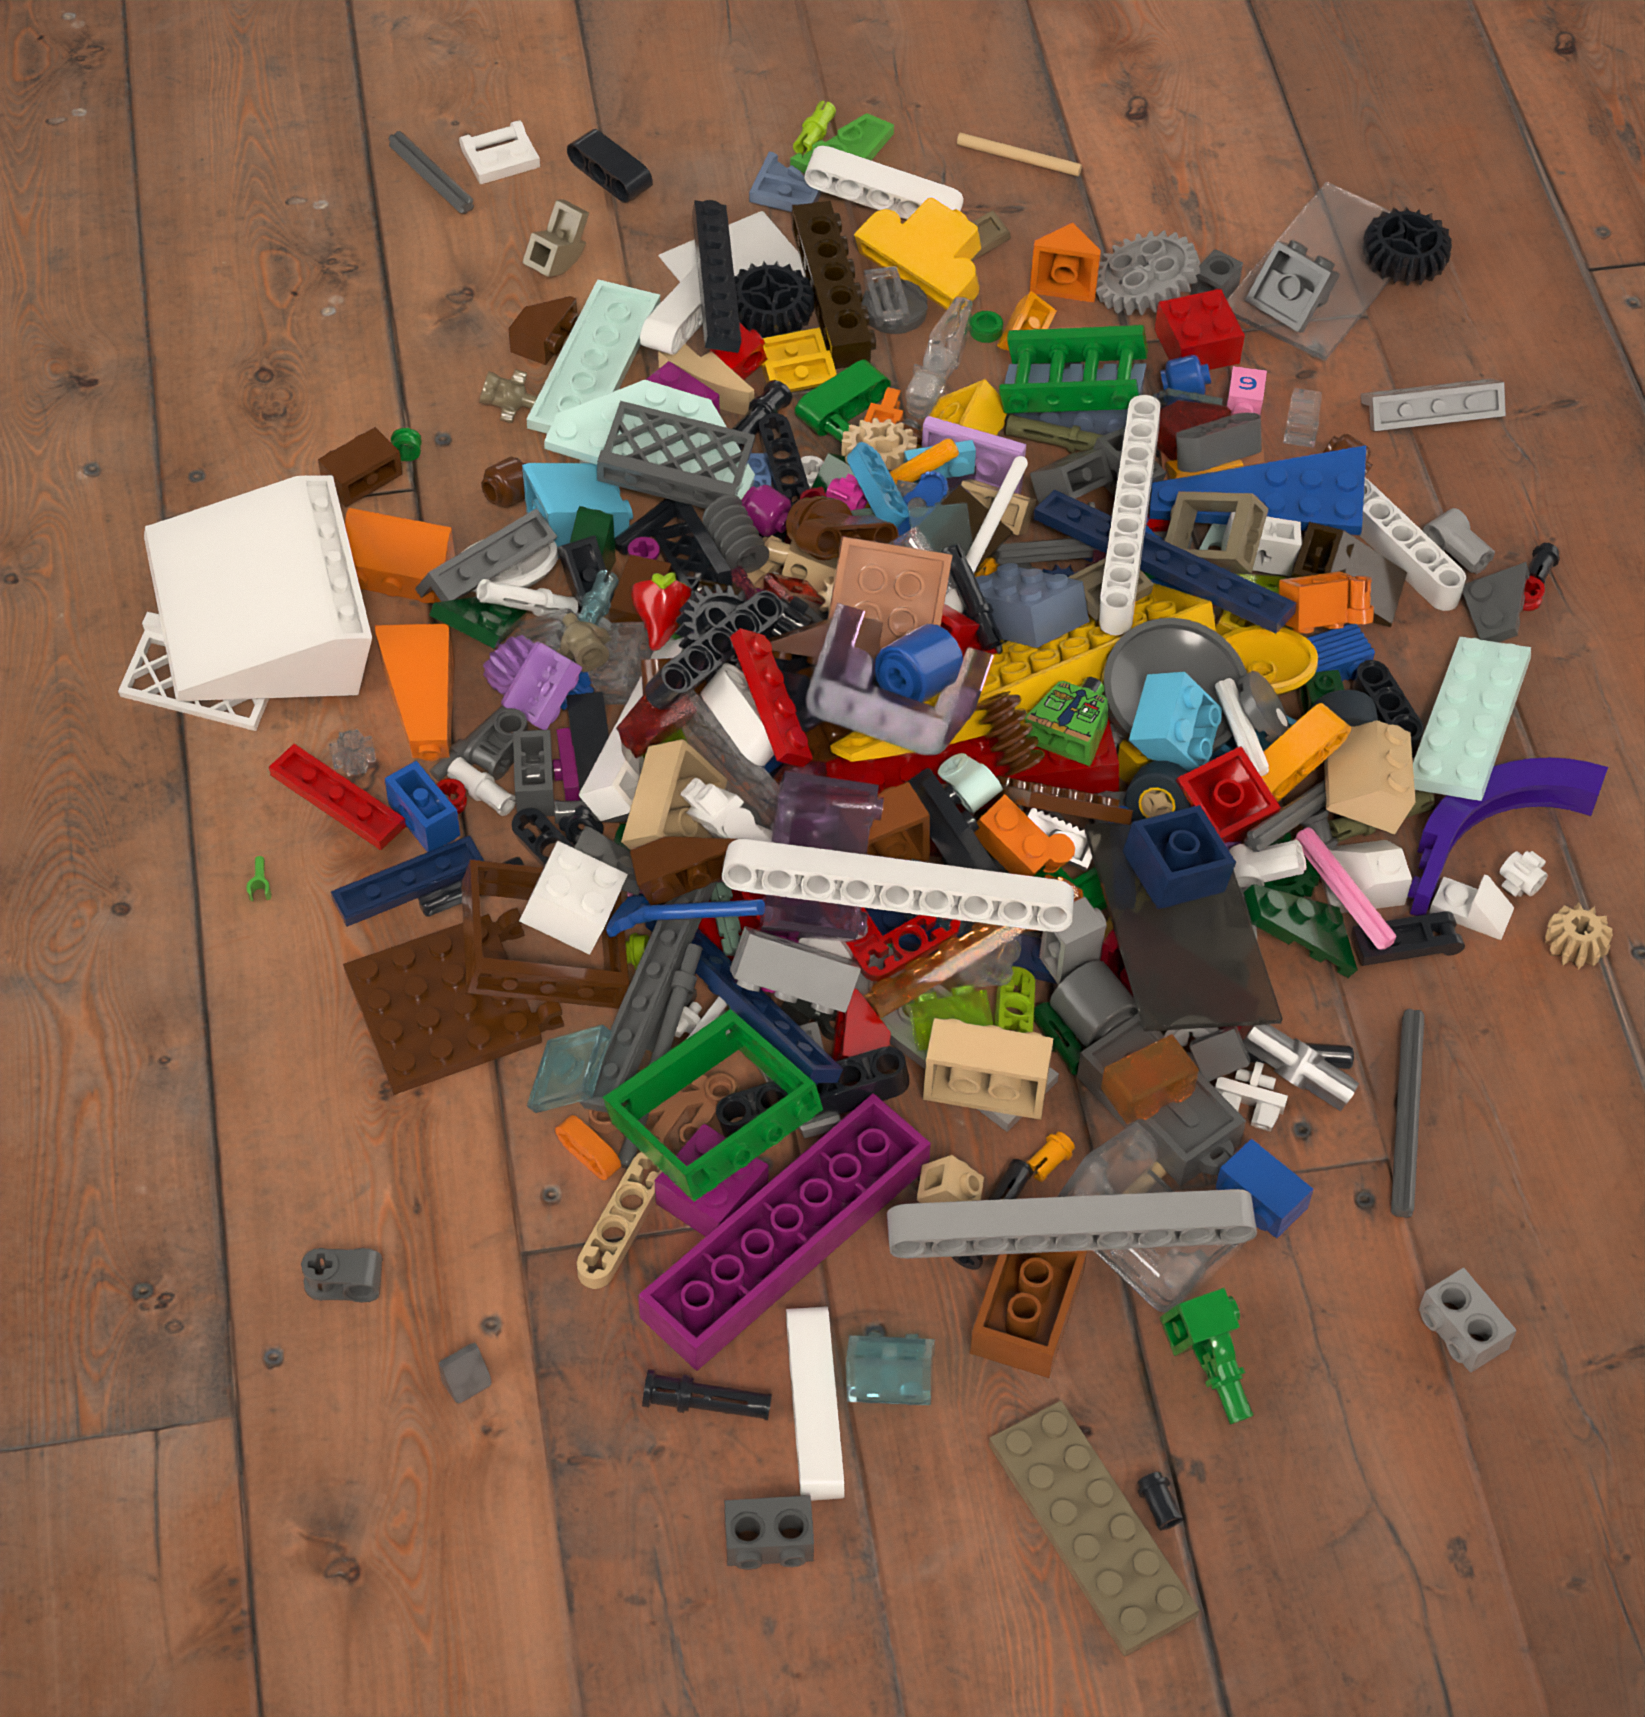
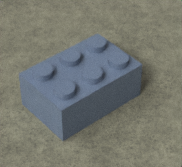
M1015 563L1000 565L997 567V571L987 576L975 577L983 597L987 603L991 604L994 610L992 615L1004 640L1038 648L1089 622L1083 581L1067 578L1065 574L1053 575L1044 573L1041 569L1021 568Z

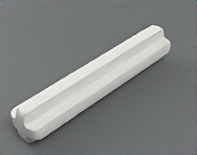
M1231 678L1219 681L1215 684V692L1237 746H1242L1260 776H1265L1269 772V765L1255 730L1242 707L1237 686Z

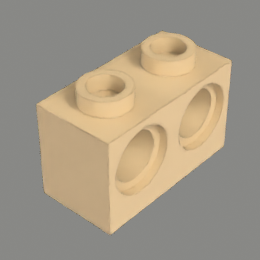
M974 479L963 480L961 484L988 509H990L1000 489L999 487ZM1014 492L1001 518V521L1013 531V534L1022 535L1027 533L1037 499Z

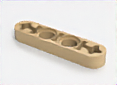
M642 1152L633 1158L578 1256L576 1262L578 1279L588 1288H602L610 1283L656 1201L654 1180L662 1171L657 1167V1172L652 1171L649 1173L646 1179V1187L642 1185L643 1169H649L651 1165H655ZM628 1195H637L642 1198L643 1204L635 1210H628L621 1205V1200ZM610 1227H618L625 1232L624 1238L614 1243L606 1241L602 1235ZM600 1251L605 1253L602 1257L603 1270L597 1269L593 1274L589 1273L588 1265H596L600 1258Z

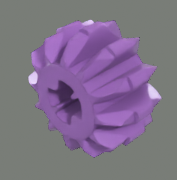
M520 635L516 638L511 636L504 644H499L498 648L489 654L490 659L483 665L485 668L483 676L487 679V683L494 690L505 695L535 643Z

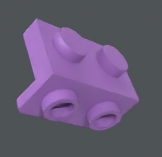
M537 641L504 695L501 704L506 708H515L522 711L527 721L542 730H547L549 725L557 719L560 713V706L568 692L576 686L579 680V673L583 667Z

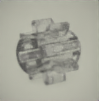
M358 729L343 733L339 732L337 743L329 744L333 768H342L347 773V776L362 772L366 773L368 763L376 762L372 736L364 738Z

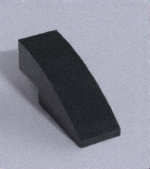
M603 692L566 696L579 791L583 788L609 738Z

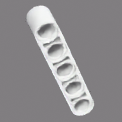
M818 146L814 149L804 174L806 183L814 189L877 210L890 209L906 220L930 197L951 210L957 209L961 211L964 198L962 194L954 188L828 146Z
M697 265L647 317L640 334V344L642 346L675 355L703 324Z
M1365 478L1362 532L1359 536L1376 552L1407 572L1405 580L1433 607L1442 611L1455 609L1459 604L1465 584V572L1376 486Z
M828 1306L786 1309L800 1495H811V1501L843 1499L845 1493Z

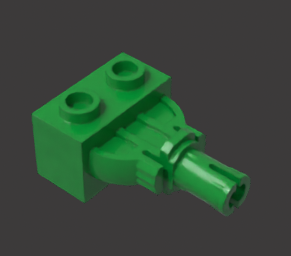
M1225 1287L1179 1303L1160 1316L1161 1324L1174 1356L1191 1350L1194 1351L1199 1364L1209 1379L1205 1381L1207 1388L1211 1387L1212 1390H1217L1229 1424L1231 1425L1254 1416L1240 1381L1243 1379L1242 1375L1246 1372L1244 1367L1239 1368L1237 1365L1235 1350L1230 1333L1240 1328L1238 1323L1240 1311L1235 1299L1232 1296L1228 1297Z

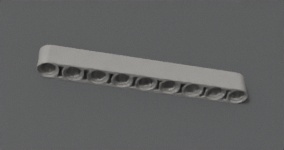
M1240 1189L912 1203L894 1206L887 1212L890 1253L895 1257L906 1259L1238 1244L1250 1241L1257 1235L1251 1194Z

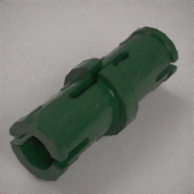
M1050 1002L1039 1004L1034 1008L1033 1022L1037 1024L1045 1037L1053 1038L1052 1052H1057L1068 1066L1071 1074L1077 1075L1080 1053L1084 1049L1076 1040V1036L1071 1029L1065 1025L1051 1007Z

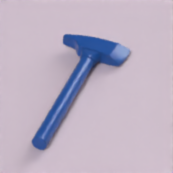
M639 893V895L628 897L620 905L610 919L606 931L610 938L623 930L634 927L636 924L653 920L763 915L765 913V903L763 900L650 905L643 893Z

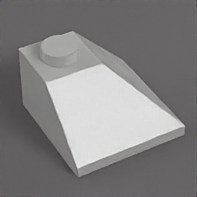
M1388 840L1340 845L1330 849V852L1375 909L1405 905L1412 877L1402 848ZM1320 875L1328 904L1340 907L1341 913L1349 912Z

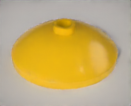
M1249 626L1222 635L1241 658L1246 672L1256 671L1260 673L1273 687L1277 695L1286 694L1298 689L1307 683L1317 670L1318 653L1315 646L1306 637L1295 631L1281 628L1275 634L1260 626Z

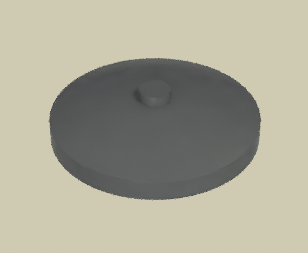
M1181 618L1154 619L1129 630L1119 639L1110 652L1101 678L1105 688L1102 695L1108 699V717L1117 731L1131 743L1129 737L1147 674L1186 672L1220 706L1221 704L1215 692V684L1217 682L1231 678L1234 680L1238 691H1243V686H1238V680L1247 672L1241 658L1230 643L1207 626ZM1223 710L1221 722L1214 739L1212 753L1223 747L1233 737Z

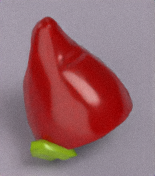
M656 573L652 575V580L638 582L632 586V602L638 615L645 623L644 627L648 634L649 648L652 651L660 650L675 633L680 625L676 622V618L681 614L679 609L691 596L692 589L676 580L675 573H668L665 576Z

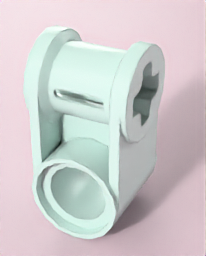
M964 753L950 757L938 770L942 780L950 783L962 802L959 804H962L972 814L1003 790L998 779L984 764H979Z

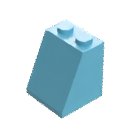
M527 463L522 465L526 512L528 514L536 508L539 510L557 535L555 539L557 547L570 543L579 506L612 514L614 538L629 527V520L633 519V512L628 500L621 499L619 486L597 481V465L592 463Z

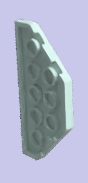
M642 380L557 413L544 441V449L597 465L598 457L601 450L605 447L620 401L726 427L710 399L648 380ZM628 414L624 415L622 421L628 431L643 424L639 417ZM667 424L655 428L662 439L677 433L673 426ZM649 431L634 437L640 449L655 443ZM699 432L689 436L696 448L711 441L706 434ZM683 440L667 446L674 458L689 451ZM627 441L614 446L612 453L624 456L634 452ZM734 441L723 445L729 456L741 452ZM716 448L701 455L708 466L723 460ZM661 449L645 456L649 462L659 465L668 461ZM695 458L680 464L682 470L695 473L702 470ZM747 464L737 495L741 500L754 484L755 474L749 464ZM729 467L713 473L717 480L733 483L735 476Z

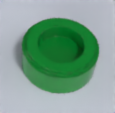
M992 311L977 312L970 319V334L975 340L982 343L995 342L1002 336L1003 319L999 314Z

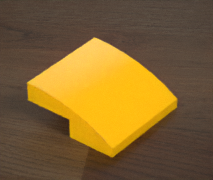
M820 327L763 338L766 343L763 348L768 360L761 365V369L766 383L771 380L781 381L791 392L818 387L837 375L830 350H826Z

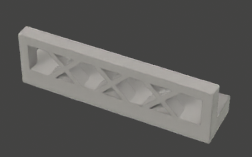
M1491 378L1361 393V404L1369 406L1370 430L1372 431L1506 416L1504 382Z

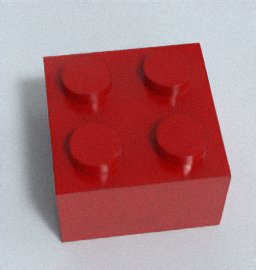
M1222 289L1158 302L1154 330L1169 360L1196 355L1201 365L1208 363L1209 370L1240 364L1245 334Z

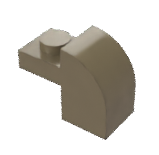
M564 199L556 200L547 230L532 232L522 263L548 277L565 273L579 259L586 245V242L581 240L589 212Z

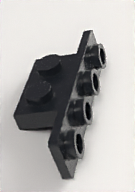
M930 768L924 769L907 781L911 784L930 814V837L949 866L1000 872L974 834L980 827L968 809L960 813L956 807L962 801L950 783L942 786Z

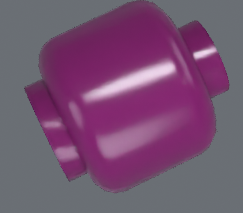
M766 484L758 488L755 486L751 487L741 501L742 506L746 508L748 516L752 519L753 526L757 528L759 534L770 537L777 532H785L787 515L792 506L790 499Z

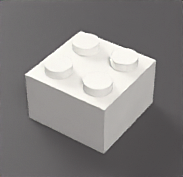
M557 841L519 921L590 955L606 925L628 874Z

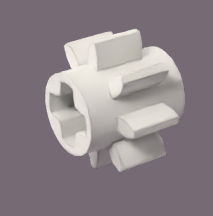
M1518 851L1514 852L1500 869V874L1506 878L1501 886L1515 897L1517 895L1521 897L1524 892L1529 896H1533L1548 877V874L1541 869L1546 861L1533 851H1526L1524 855Z

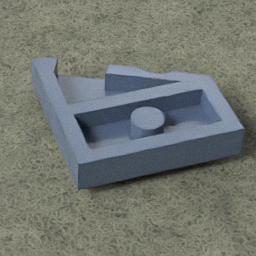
M769 151L749 192V202L792 212V205L818 202L821 191L810 187L800 170L792 165L788 168L778 162V155Z

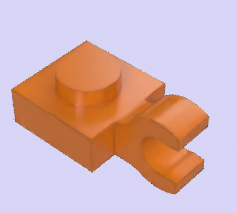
M887 387L881 405L871 403L864 421L872 423L873 418H877L882 423L887 419H891V422L894 424L897 421L902 422L903 410H899L900 401H898L901 390Z

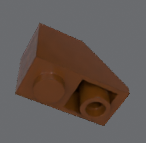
M568 296L524 307L508 328L510 352L547 365L552 356L560 352L564 340L572 331L579 317L576 298Z

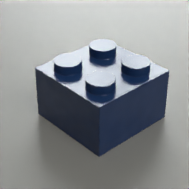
M1200 805L1133 822L1122 851L1157 909L1225 892L1236 865L1235 859Z

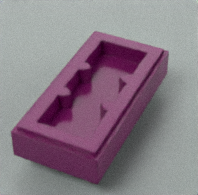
M570 728L557 729L559 759H553L555 781H562L565 801H580Z

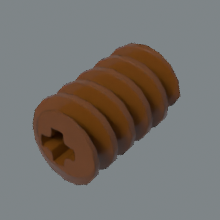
M1011 691L996 694L973 707L974 711L986 710L987 714L978 722L980 725L991 724L993 727L984 736L986 739H998V742L990 750L991 752L1004 753V756L996 762L997 766H1009L1010 770L1004 776L1013 775L1035 766L1045 755L1042 750H1032L1039 742L1038 737L1026 736L1032 731L1033 725L1030 722H1021L1027 716V711L1024 708H1015L1022 699L1018 694L1008 695Z

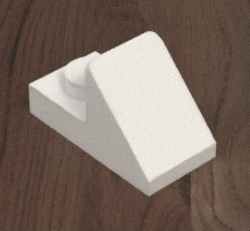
M1484 874L1478 889L1443 877L1429 913L1452 912L1457 924L1501 940L1514 907L1491 878Z

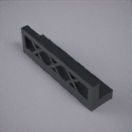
M676 502L677 524L651 530L652 539L658 543L659 552L664 561L671 563V571L675 573L676 580L692 589L691 595L698 590L700 578L732 585L731 569L692 505ZM681 536L678 542L667 540L670 538ZM679 554L690 556L688 560L676 558ZM690 571L701 573L698 578L687 576Z

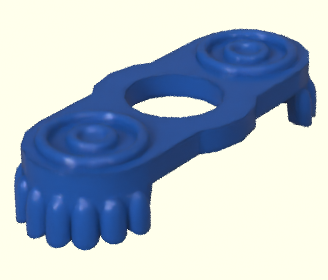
M927 471L925 474H922L920 482L913 491L908 492L903 497L907 507L913 498L919 497L925 500L928 508L922 518H914L909 514L905 521L897 528L899 533L897 545H901L947 495L949 489L948 481L940 472Z

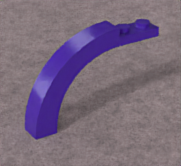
M1548 757L1516 760L1493 766L1482 801L1446 795L1429 817L1421 836L1417 852L1423 855L1418 869L1424 870L1422 878L1414 876L1407 896L1414 899L1410 914L1415 916L1426 915L1452 848L1473 826L1498 813L1525 807L1560 808L1591 816L1608 767L1567 758Z

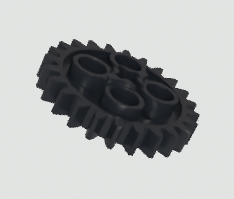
M715 584L711 590L704 586L699 592L695 591L679 609L681 614L676 618V622L681 626L675 633L684 638L680 642L679 647L686 649L747 601L745 591L741 590L738 595H734L730 585L722 591L718 584ZM772 625L763 634L767 639L775 637L771 634V630L775 625ZM737 656L728 662L743 672ZM717 672L710 676L706 682L709 683Z

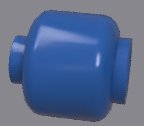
M1196 355L1170 359L1166 362L1165 369L1160 370L1165 397L1171 396L1172 400L1190 401L1202 398L1206 392L1205 385L1211 384L1208 363L1201 365Z

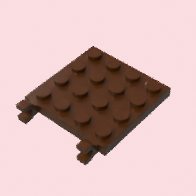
M518 908L503 913L496 922H492L489 914L481 916L483 957L509 960L501 942L525 936L521 926L523 923L519 921L521 915ZM463 923L343 964L345 974L393 1095L542 1043L541 1032L564 1027L561 1017L563 1013L559 1002L547 1001L540 1005L536 1012L532 1013L526 999L467 993Z

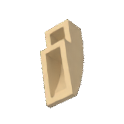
M686 344L675 355L658 351L659 368L668 361L672 362L720 395V409L741 415L747 414L749 404L754 399V389L712 351L700 357Z

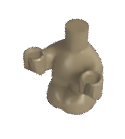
M515 369L513 376L509 380L488 371L479 403L501 407L500 420L513 423L516 411L522 406L532 409L538 397L526 393L524 383L527 372Z
M574 613L566 614L562 621L567 629L562 636L560 647L556 651L570 660L574 659L575 663L583 667L582 672L592 671L605 664L609 659V650L605 643L611 641L607 630L599 628L590 622L579 621Z

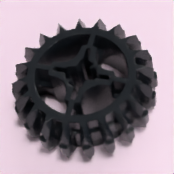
M1406 206L1404 211H1399L1394 207L1390 213L1382 211L1379 217H1373L1372 222L1364 233L1362 254L1365 255V263L1372 266V272H1381L1382 279L1392 278L1394 284L1398 280L1404 281L1407 286L1411 281H1415L1419 285L1424 280L1433 281L1436 275L1442 274V271L1450 261L1452 238L1449 237V229L1442 226V220H1433L1432 213L1428 215L1421 214L1420 209L1412 212Z
M763 261L762 265L758 267L751 263L748 270L740 269L738 275L734 276L739 323L748 331L754 329L762 338L798 332L801 331L803 326L808 325L810 316L814 312V291L809 278L803 277L801 270L793 271L790 264L781 267L778 261L774 265H767Z

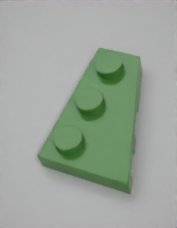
M866 113L840 128L838 135L826 142L820 140L813 144L812 150L806 154L801 155L798 153L791 157L790 166H794L805 174L812 153L818 146L832 147L872 160L893 136L894 124Z

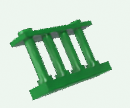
M1144 325L1009 330L1007 342L1012 364L1018 365L1015 383L1000 384L999 386L1004 414L1128 409L1131 399L1139 396L1137 379L1130 378L1133 360L1147 359L1148 346ZM1119 360L1116 380L1096 381L1099 361ZM1066 362H1085L1082 381L1062 382ZM1051 363L1048 382L1028 383L1031 364Z

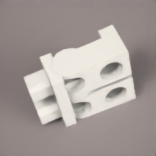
M694 778L680 794L692 806L686 813L694 821L701 823L714 838L750 839L790 844L779 833L755 824L752 813L741 807L744 802L734 793L718 788L710 783L705 785L700 779Z

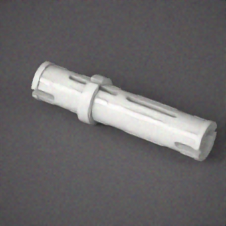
M488 579L481 580L477 587V599L482 603L487 602L532 611L534 615L539 617H546L547 615L564 617L568 613H577L578 601L575 600V597L552 594L551 590L546 588L533 590L498 583Z

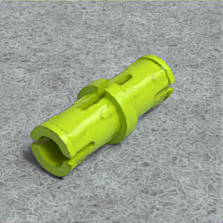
M820 101L811 117L806 118L803 122L802 132L793 143V149L797 154L800 153L802 155L806 148L807 150L804 154L811 151L812 145L825 137L827 126L836 114V108L832 103L827 102L822 110L825 101Z

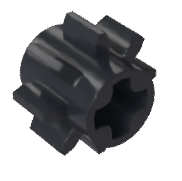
M794 596L791 602L782 597L780 600L784 608L783 614L773 624L775 626L772 628L771 634L778 636L808 626L813 619L805 613L809 608V604L797 596Z

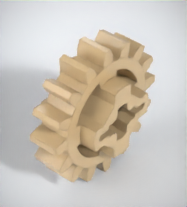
M873 418L872 423L860 420L859 427L851 424L849 425V431L843 432L841 454L845 456V462L848 464L847 455L859 442L867 443L880 454L887 469L891 471L904 464V451L917 449V437L913 436L912 429L904 430V423L895 425L891 422V419L885 420L884 423L879 422L877 418Z

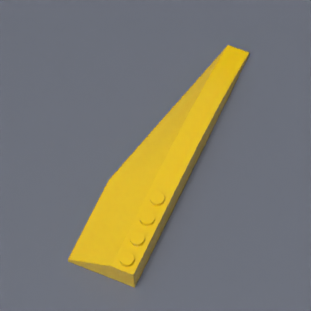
M1154 583L1152 593L1135 602L1131 629L1154 619L1181 618L1200 623L1216 632L1211 601ZM1088 613V623L1038 648L1007 641L1002 644L1003 652L1000 654L987 653L978 658L979 666H965L963 674L957 683L921 705L913 708L903 707V711L899 713L886 712L877 718L878 725L876 727L863 726L830 745L831 752L854 762L912 753L984 736L993 727L991 724H979L978 721L987 713L986 710L974 711L973 707L976 704L996 694L1011 691L1008 695L1018 694L1022 699L1015 708H1024L1028 714L1058 682L1066 681L1080 687L1087 677H1093L1101 681L1106 660L1115 644L1124 634L1110 635L1105 633L1100 628L1099 621L1096 622Z

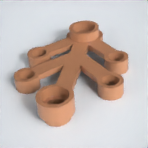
M639 1065L636 1074L639 1073V1072H640L641 1070H643L644 1068ZM717 1073L710 1077L700 1076L689 1084V1086L696 1090L684 1093L679 1091L650 1111L648 1117L662 1114L650 1132L664 1144V1140L685 1111L689 1108L701 1106L692 1122L683 1125L679 1131V1142L684 1147L689 1141L685 1138L687 1134H695L703 1124L708 1126L715 1117L716 1107L719 1101L724 1098L715 1096L716 1093L724 1092L728 1096L740 1092V1086L737 1081L725 1073ZM588 1109L589 1124L595 1131L606 1134L616 1129L611 1120L599 1121L601 1117H610L607 1112Z

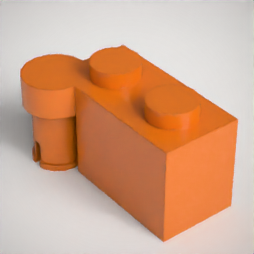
M1339 571L1279 580V595L1296 602L1295 614L1285 625L1292 627V631L1297 633L1314 632V627L1323 626L1328 629H1340L1344 627V623H1372L1374 618V606L1370 605L1372 578L1367 576L1352 577Z
M1005 794L977 821L980 829L975 831L974 834L983 847L1010 874L1034 877L1044 865L1046 866L1043 869L1044 872L1054 873L1060 867L1066 865L1075 854V845L1070 837L1060 833L1048 837Z

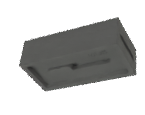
M1141 1012L1080 1053L1077 1078L1180 1187L1201 1172L1209 1175H1218L1220 1168L1234 1155V1149L1241 1144L1246 1124L1244 1117Z

